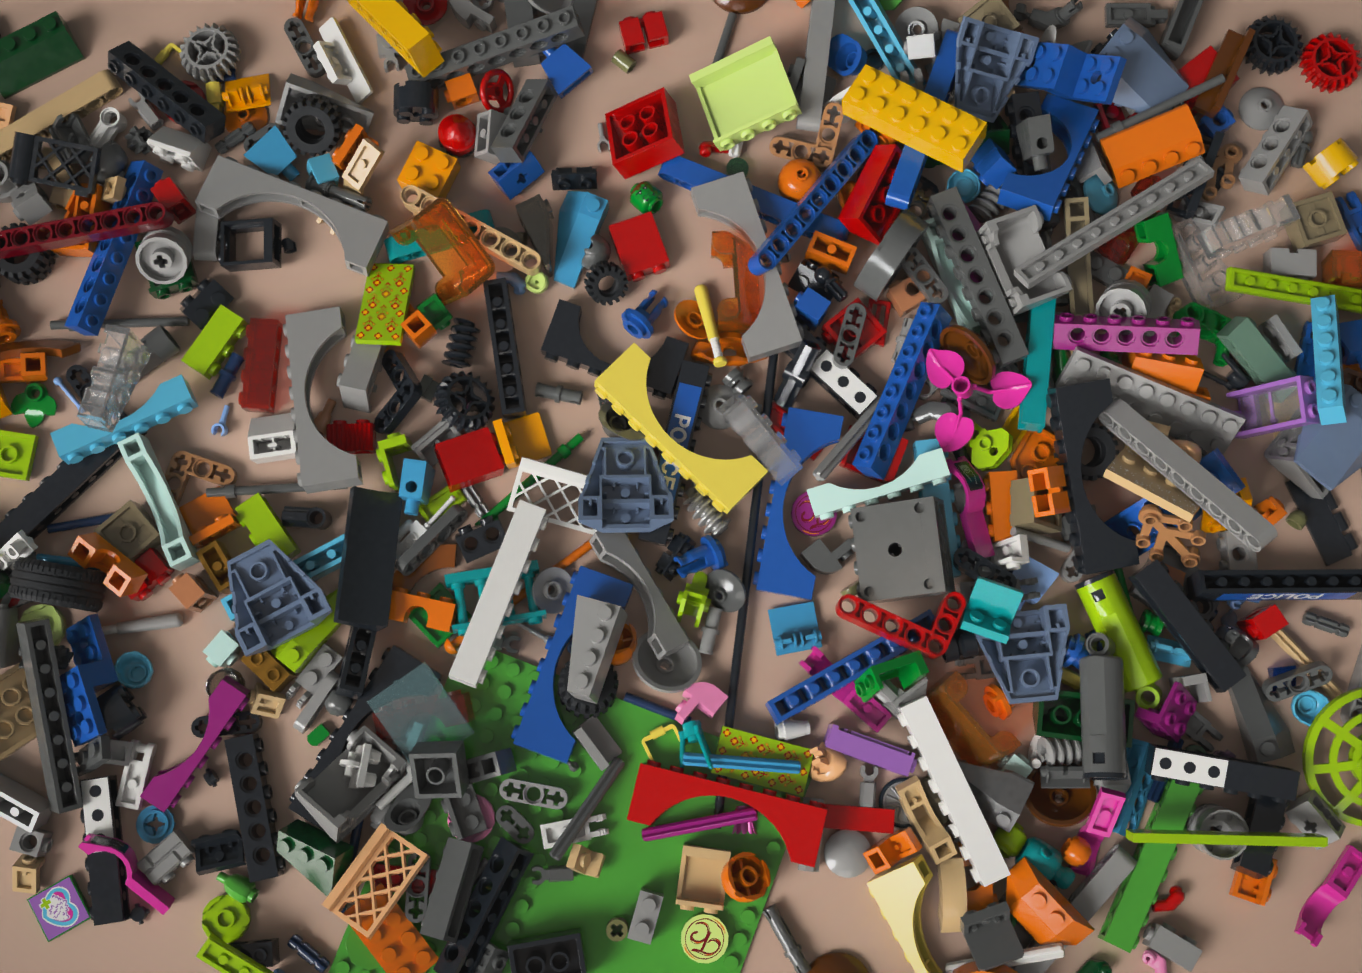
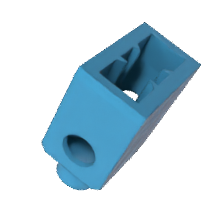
M276 126L270 129L244 154L247 159L268 174L279 175L282 173L289 181L294 180L300 174L291 164L297 156Z
M407 458L403 460L399 497L406 502L405 514L418 516L420 504L428 505L436 470L427 461Z

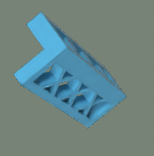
M1132 738V748H1127V763L1131 786L1125 793V802L1112 831L1125 837L1129 821L1128 829H1138L1147 802V796L1154 781L1151 779V775L1144 771L1149 743ZM1145 775V780H1144V783L1142 784V779H1143V776Z

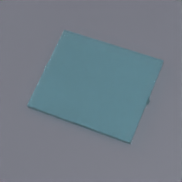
M426 662L401 679L395 680L392 685L367 701L409 763V753L417 742L463 741L474 733Z

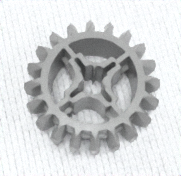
M205 23L204 28L201 29L197 26V31L194 33L189 31V38L183 37L185 44L180 45L182 52L179 53L181 64L194 79L207 83L209 80L216 81V77H219L224 81L225 74L231 76V68L237 69L236 62H240L239 54H241L239 42L234 34L223 25L219 27L213 23L210 27Z

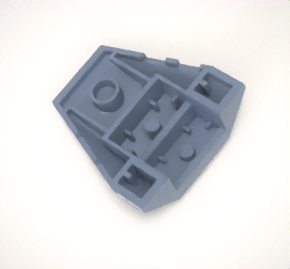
M963 16L956 39L954 107L981 120L993 123L1009 99L1007 97L1009 92L1021 80L1019 78L1021 73L1033 61L1040 38Z
M1129 17L1099 53V55L1121 56L1127 59L1112 101L1118 107L1124 106L1135 110L1136 113H1140L1186 91L1189 87L1150 31L1132 17ZM1102 74L1098 77L1097 82L1100 81ZM1170 108V109H1168V110H1166V111H1164V112H1161V113H1159V114H1157V115H1160V114H1162V113H1165V112L1171 110L1172 108Z
M1344 384L1347 422L1321 425L1319 417L1320 423L1302 427L1295 450L1294 462L1329 491L1333 490L1362 467V394L1347 384Z
M622 437L601 438L592 461V467L586 477L583 491L578 499V522L602 533L651 532L674 521L673 496L669 492L654 450L646 442L645 438L637 441L627 440Z
M270 539L227 561L229 585L233 599L232 611L235 616L236 628H234L235 636L246 657L281 646L318 626L333 611L323 590Z
M1066 603L1044 605L1038 610L1017 611L1011 624L1010 637L1007 644L975 634L1009 705L1058 700L1063 661L1067 649V637L1070 631Z

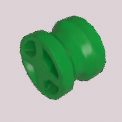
M1145 609L1141 614L1139 625L1142 632H1151L1152 636L1158 637L1162 632L1163 622L1157 615L1152 614L1151 610Z

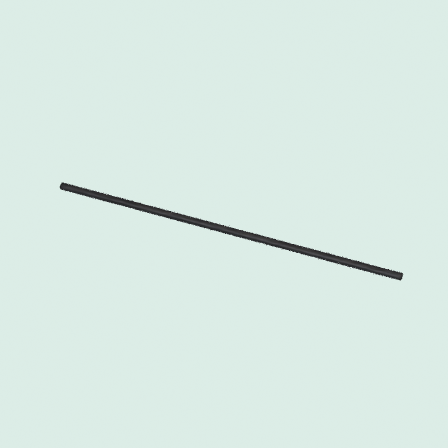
M778 354L769 356L762 409L763 419L760 426L756 459L764 467ZM763 479L753 488L742 575V583L746 590V601L738 610L724 726L734 728ZM718 775V777L728 778L726 776ZM716 796L713 815L723 813L725 797Z

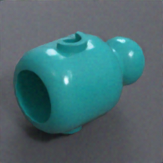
M1029 837L1018 856L1015 857L1016 864L1025 856L1049 881L1051 879L1055 881L1056 886L1060 889H1067L1075 879V872L1071 868L1061 865V852L1038 837Z

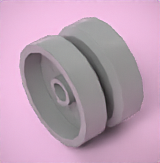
M169 226L164 229L149 231L136 251V265L146 279L156 284H171L184 276L193 257V246L189 238L182 231Z
M1123 279L1115 281L1101 295L1096 304L1095 314L1107 317L1111 314L1121 315L1122 317L1142 315L1148 318L1152 309L1150 292L1144 285L1135 280ZM1122 330L1120 332L1122 335H1129L1131 333L1130 330Z

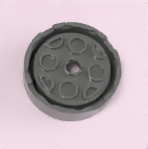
M904 209L866 262L854 283V287L877 302L901 270L902 266L900 263L906 256L905 261L910 257L907 254L912 247L916 248L929 223L908 209Z

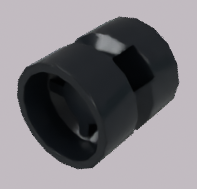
M960 628L956 629L947 651L942 655L944 662L948 663L959 660L961 655L964 658L978 655L979 650L975 634Z

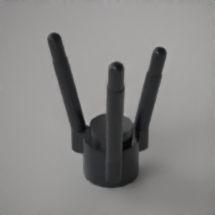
M1222 353L1221 356L1232 369L1226 375L1227 382L1205 370L1203 372V376L1223 385L1229 391L1233 388L1241 390L1251 380L1229 355L1228 357L1225 353Z

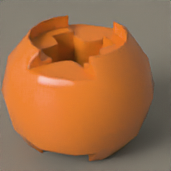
M1079 836L1069 837L1061 848L1062 858L1067 864L1075 867L1084 865L1092 853L1090 844Z

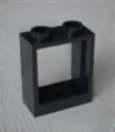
M274 218L221 222V230L218 233L221 242L218 260L221 267L229 272L281 268V223ZM264 231V259L236 261V233Z

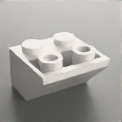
M165 126L147 140V144L153 149L152 152L157 154L162 162L173 165V163L180 164L183 169L194 172V169L203 172L212 149L208 142L204 144L193 135Z
M291 413L251 418L248 431L251 461L261 464L295 459L298 443H295L293 437V429H296V422H293Z

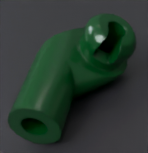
M1090 959L1076 973H1112V968L1104 960Z

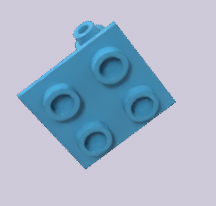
M813 601L768 610L777 656L810 650L813 645L817 648L822 647L821 631H819Z

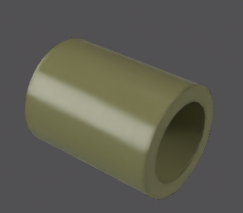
M621 49L614 54L611 60L612 63L627 74L634 69L637 63L636 60Z

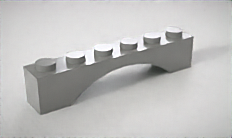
M596 531L589 540V543L599 560L622 573L633 584L644 603L648 618L647 641L658 660L681 650L689 642L687 633L676 620L673 609L666 603L663 592L654 583L650 570L642 563L638 550L632 546L628 539V534Z

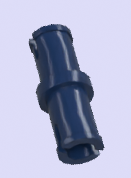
M234 352L231 353L225 367L218 372L219 377L210 390L213 395L221 399L224 398L230 384L237 379L236 374L245 361L242 356Z

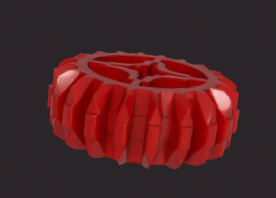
M1332 32L1326 36L1321 34L1317 38L1311 39L1309 44L1303 48V53L1299 58L1301 62L1298 67L1303 69L1301 75L1307 76L1305 83L1310 81L1313 83L1312 89L1318 86L1320 92H1324L1327 89L1330 94L1335 90L1339 92L1344 88H1348L1352 81L1354 82L1357 79L1358 73L1362 68L1359 66L1362 58L1357 57L1360 50L1353 49L1355 43L1351 45L1348 43L1349 37L1343 40L1341 39V34H1337L1335 37ZM1317 51H1318V53H1319V56H1318L1319 62H1318V63H1316V52H1317ZM1342 63H1344V74H1342L1341 72Z

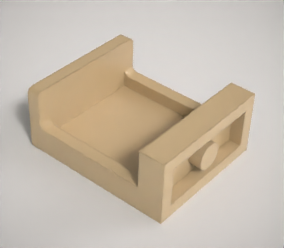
M683 844L675 903L680 905V909L694 911V907L704 908V912L710 914H718V910H724L725 891L722 886L721 873L724 865L730 860L731 851Z

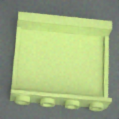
M771 36L689 75L692 84L697 90L714 137L713 143L720 152L730 150L736 144L751 140L755 135L764 131H770L777 125L785 121H792L802 114L777 46Z

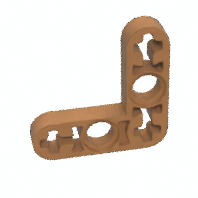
M831 101L825 106L816 143L777 135L772 138L769 144L770 152L774 156L784 159H807L816 166H828L833 160L844 116L842 104L838 101ZM833 106H836L837 111L840 112V115L836 114L834 123H838V126L832 123H824V120L830 121L831 113L827 112V110L832 109ZM824 129H833L835 137L832 140H825L822 136ZM781 140L784 146L789 147L790 142L794 143L791 155L787 154L789 149L782 148L780 152L776 151L777 147L773 146V144H777ZM799 145H804L808 153L804 157H799L795 153V148ZM811 147L816 148L814 153L821 154L822 150L827 151L826 155L830 156L829 159L826 158L824 162H821L820 157L813 155V160L809 159Z
M178 451L173 454L165 473L168 485L172 478L178 477L180 479V486L175 490L171 489L172 494H176L174 499L178 506L190 476L223 487L235 484L238 477L237 472L227 465L185 451ZM185 456V460H187L188 463L187 465L181 466V464L178 463V460L183 459ZM202 463L210 465V471L206 475H200L198 471ZM174 469L177 471H179L180 469V471L183 472L184 475L182 476L178 473H174L173 471ZM229 470L228 474L231 475V478L223 482L224 479L215 475L216 471L226 473Z

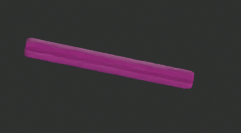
M752 807L643 828L642 838L644 841H652L758 820V813Z

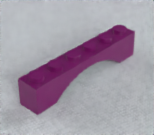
M226 675L208 699V725L196 751L183 762L159 771L152 778L140 797L163 812L169 806L174 808L182 797L179 794L183 787L187 789L195 779V776L192 775L195 769L199 768L201 770L209 759L206 756L209 749L215 750L223 739L219 736L224 729L228 731L235 722L236 718L233 717L238 709L242 711L250 699L247 698V695L250 693V690Z

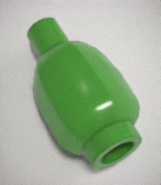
M221 871L216 880L224 884L226 893L240 903H246L247 901L253 903L259 894L255 883H250L249 878L241 874L229 876Z

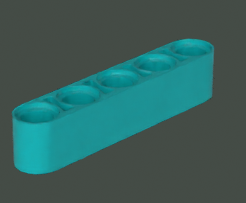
M484 209L468 214L495 228L490 210ZM457 217L448 219L446 222L453 224L457 221ZM435 224L397 234L384 240L391 264L403 263L468 243ZM469 227L466 233L469 235L474 234L477 228Z

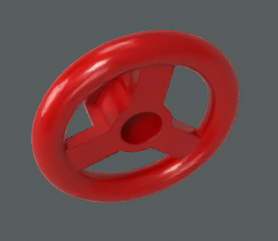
M491 69L482 78L480 98L487 110L493 109L504 113V109L510 107L513 102L514 85L511 77L502 69ZM493 76H499L497 82H489ZM505 82L508 89L506 101L503 97V85ZM488 100H497L500 107L492 106Z

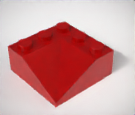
M664 87L605 114L612 164L624 179H628L685 153L676 102Z

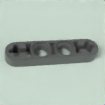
M459 504L450 507L397 559L395 568L404 576L414 572L464 523L468 512Z

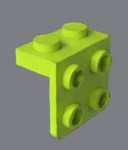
M400 432L392 433L387 436L388 439L378 441L379 449H376L377 458L385 467V471H382L384 482L397 492L400 488V482L392 456L413 450L410 447L413 445L412 441L405 434L401 435Z

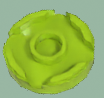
M228 894L217 896L209 901L202 913V928L208 937L210 934H213L226 943H232L243 937L249 929L251 922V913L247 903H240Z

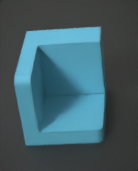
M329 153L308 159L306 170L309 176L313 174L318 184L334 181L338 186L340 176Z

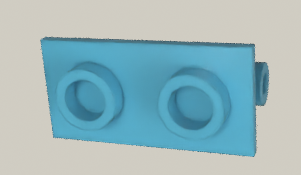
M1147 635V642L1156 661L1190 668L1191 659L1177 641Z

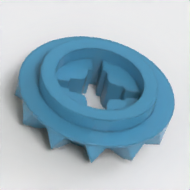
M153 805L145 808L139 814L136 821L138 835L147 843H160L173 832L176 824L173 818L174 814L168 809L163 812ZM156 817L159 822L165 823V825L158 827L157 831H155V827L147 825V823L155 821Z

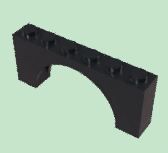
M559 299L541 347L542 355H545L544 358L548 361L557 363L559 360L565 362L566 366L571 369L579 370V368L588 370V374L599 377L611 364L594 356L585 346L580 335L581 306ZM667 336L659 351L651 357L647 371L646 387L647 391L652 392L653 397L665 400V397L671 399L679 377L682 361L685 360L689 349V343Z

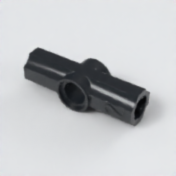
M806 339L802 340L793 360L785 368L782 375L784 379L773 399L779 406L788 409L793 407L801 389L808 383L812 375L811 369L821 351V348L815 342Z

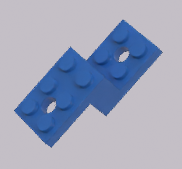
M1038 42L1033 61L1029 67H1025L1019 77L1021 80L1017 86L1014 85L1013 87L1045 90L1064 99L1111 105L1127 59L1121 56L1087 54L1070 44ZM1102 74L1100 81L1097 82L1098 77Z
M98 614L89 615L66 629L67 641L71 645L72 652H74L73 660L76 667L60 675L70 736L74 747L84 745L107 733L95 693L118 681Z

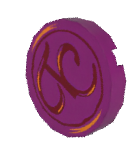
M807 492L798 496L792 505V523L804 535L811 537L822 536L830 531L836 522L837 512L834 513L833 518L821 521L820 517L815 518Z

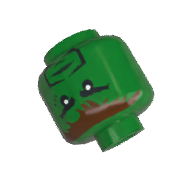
M643 181L636 183L631 188L630 203L642 214L650 211L654 214L660 210L663 205V193L651 182Z

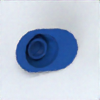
M838 34L831 38L828 66L842 76L858 75L867 63L868 57L864 48L845 34Z

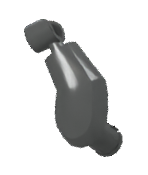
M1071 0L1064 7H1057L1048 12L1033 8L1032 13H1028L1027 6L1023 3H1018L1016 10H1014V17L1017 21L1027 19L1028 25L1043 31L1050 25L1060 29L1068 25L1070 18L1083 9V4L1080 1L1075 5L1078 0Z
M929 401L913 410V416L910 417L905 432L915 429V421L923 424L933 419L938 420L940 416L949 412L955 413L958 416V408L951 402ZM963 408L962 417L970 418V411Z

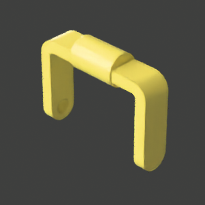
M169 43L164 50L162 49L154 60L162 65L173 49L178 53L182 51L175 44Z
M669 724L664 728L661 725L649 731L650 735L642 739V745L650 760L654 761L645 742L666 734V731L672 728L680 742L678 730L674 724Z

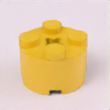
M1340 137L1315 156L1313 160L1305 164L1303 169L1319 188L1322 187L1325 190L1340 178L1338 173L1345 175L1358 165L1359 162L1355 153Z

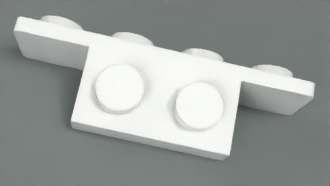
M331 17L319 28L324 41H317L313 47L332 84L347 85L355 102L361 104L373 93V89L337 19Z

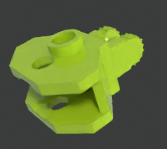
M972 420L974 422V430H977L979 434L975 439L971 438L968 442L972 448L971 463L983 472L998 469L1013 452L1014 437L1003 428L987 430Z
M699 571L695 573L692 584L687 583L685 590L679 591L676 604L680 605L676 619L678 622H681L683 614L696 617L694 627L698 628L703 612L708 613L711 599L707 598L709 589L705 588L708 577L705 572Z

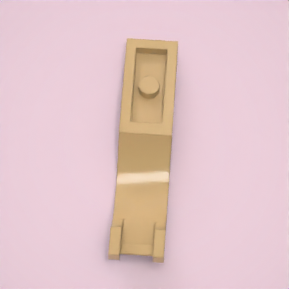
M364 138L342 175L344 178L342 188L364 195L363 189L385 151L370 139ZM320 217L316 220L319 224L324 222ZM331 229L330 233L335 235V232Z

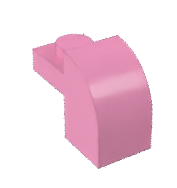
M707 682L694 683L691 687L684 690L682 696L688 701L683 699L677 706L675 711L678 713L675 720L682 725L696 708L712 719L727 701L728 696L713 684Z

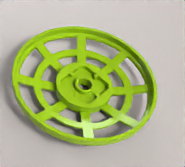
M1362 687L1349 690L1335 697L1323 707L1308 729L1302 752L1303 772L1310 791L1314 789L1339 819L1357 826H1362V820L1344 814L1343 811L1352 802L1362 806V798L1358 797L1362 793V735L1357 738L1350 733L1351 729L1362 722V713L1352 717L1342 727L1329 718L1345 704L1361 698ZM1325 727L1336 735L1330 747L1329 763L1314 764L1315 745L1319 733ZM1344 740L1351 745L1348 761L1337 762L1338 752ZM1351 771L1358 780L1350 791L1342 782L1339 772ZM1315 774H1331L1335 786L1344 795L1335 806L1323 795Z

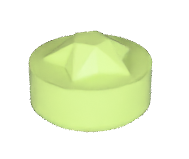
M543 272L535 276L527 275L525 278L526 288L534 294H541L548 288L549 280Z

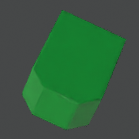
M320 724L307 735V741L311 746H319L331 733L323 724Z

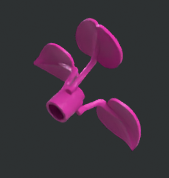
M932 348L928 350L926 370L929 380L934 386L941 389L951 385L958 401V416L951 412L945 413L938 418L935 424V436L943 452H953L964 447L974 434V422L970 418L962 417V400L969 398L973 394V390L993 394V402L998 407L1012 409L1023 402L1032 388V382L1028 378L1009 371L1000 372L990 381L993 390L971 384L967 377L962 376L965 370V363L959 354L949 350Z

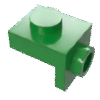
M435 293L416 306L433 325L435 330L438 328L443 330L451 324L450 320L453 316Z

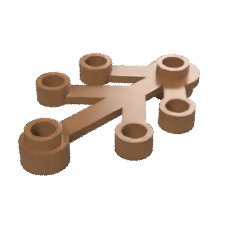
M1203 143L1205 151H1207L1209 149V146H1206V144ZM1229 143L1219 148L1217 158L1212 167L1215 171L1214 177L1207 181L1202 194V198L1205 201H1213L1217 195V189L1215 188L1217 168L1224 164V175L1220 181V186L1223 189H1231L1236 181L1233 176L1234 164H1237L1243 155L1238 145ZM1183 163L1175 165V167L1179 168L1183 166ZM1225 179L1230 180V181H1231V184L1225 183L1224 180H1225ZM1206 192H1212L1213 196L1207 195Z
M1147 504L1141 508L1138 513V519L1143 525L1140 533L1136 535V545L1139 548L1149 547L1151 543V536L1149 534L1152 527L1158 531L1154 546L1149 550V559L1151 561L1157 559L1159 562L1164 559L1163 548L1167 540L1181 555V562L1185 567H1196L1200 562V550L1193 546L1186 547L1179 538L1190 539L1193 545L1202 546L1206 543V533L1201 530L1192 531L1193 520L1188 522L1178 516L1163 514L1157 505ZM1164 523L1178 525V528L1168 527Z

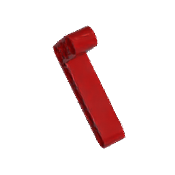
M951 592L946 595L940 602L929 630L851 594H846L839 599L835 606V611L840 618L913 652L920 650L922 656L926 658L937 659L948 649L964 611L966 600L959 592ZM948 599L955 600L958 604V609H951L948 605ZM847 601L851 603L853 611H844L842 602ZM864 612L873 613L875 617L874 622L866 621ZM939 620H944L948 623V631L940 629ZM886 622H893L896 625V632H889L886 629ZM908 632H915L918 636V642H911L907 636ZM930 642L938 643L940 646L938 653L930 649Z

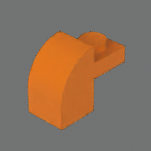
M45 352L20 353V358L0 361L1 383L26 382V384L48 380L47 355Z
M907 827L881 839L866 850L863 855L873 872L877 874L891 868L902 858L918 852L923 847L912 829Z

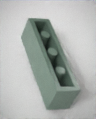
M1235 316L1216 334L1257 386L1297 376L1294 370L1285 365L1283 356L1269 345L1270 340L1257 330V324L1250 317ZM1297 387L1273 392L1274 402L1283 403ZM1264 394L1266 398L1269 400V395Z

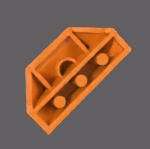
M1025 856L1009 869L1011 875L1007 876L1006 902L1010 908V913L1040 945L1054 943L1077 945L1094 931L1089 922Z

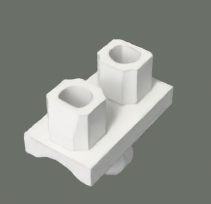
M23 530L17 532L0 549V569L4 571L10 567L14 570V563L19 557L28 558L38 548L33 538L26 536Z
M364 743L363 745H357L355 752L348 753L347 760H340L339 765L346 767L344 776L350 777L348 788L359 789L375 786L377 776L374 773L367 772L368 764H379L381 752L372 749V744Z

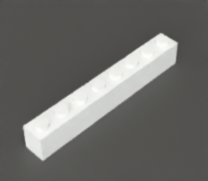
M519 500L449 672L450 679L473 688H477L478 683H484L488 672L484 668L487 661L492 662L497 648L493 646L496 639L502 638L506 627L502 625L505 616L510 617L514 604L511 601L514 594L518 596L523 585V582L520 581L523 573H528L532 562L528 560L531 551L536 552L540 543V539L537 538L539 531H544L549 518L545 517L546 509Z
M921 696L897 707L899 713L896 714L902 727H907L910 734L907 736L908 742L912 749H917L920 755L917 758L923 772L927 770L930 776L928 784L934 794L938 793L941 800L938 802L939 808L944 816L948 815L951 824L948 825L953 837H958L962 844L959 850L965 861L969 859L972 869L969 871L975 883L979 882L982 886L986 887L1011 875L927 696Z

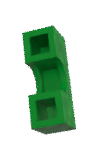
M1155 212L1134 225L1138 243L1153 242L1156 246L1155 257L1143 264L1145 272L1152 274L1148 286L1156 284L1162 287L1184 278L1182 272L1183 264L1179 259L1178 244L1174 238L1173 223L1168 212Z

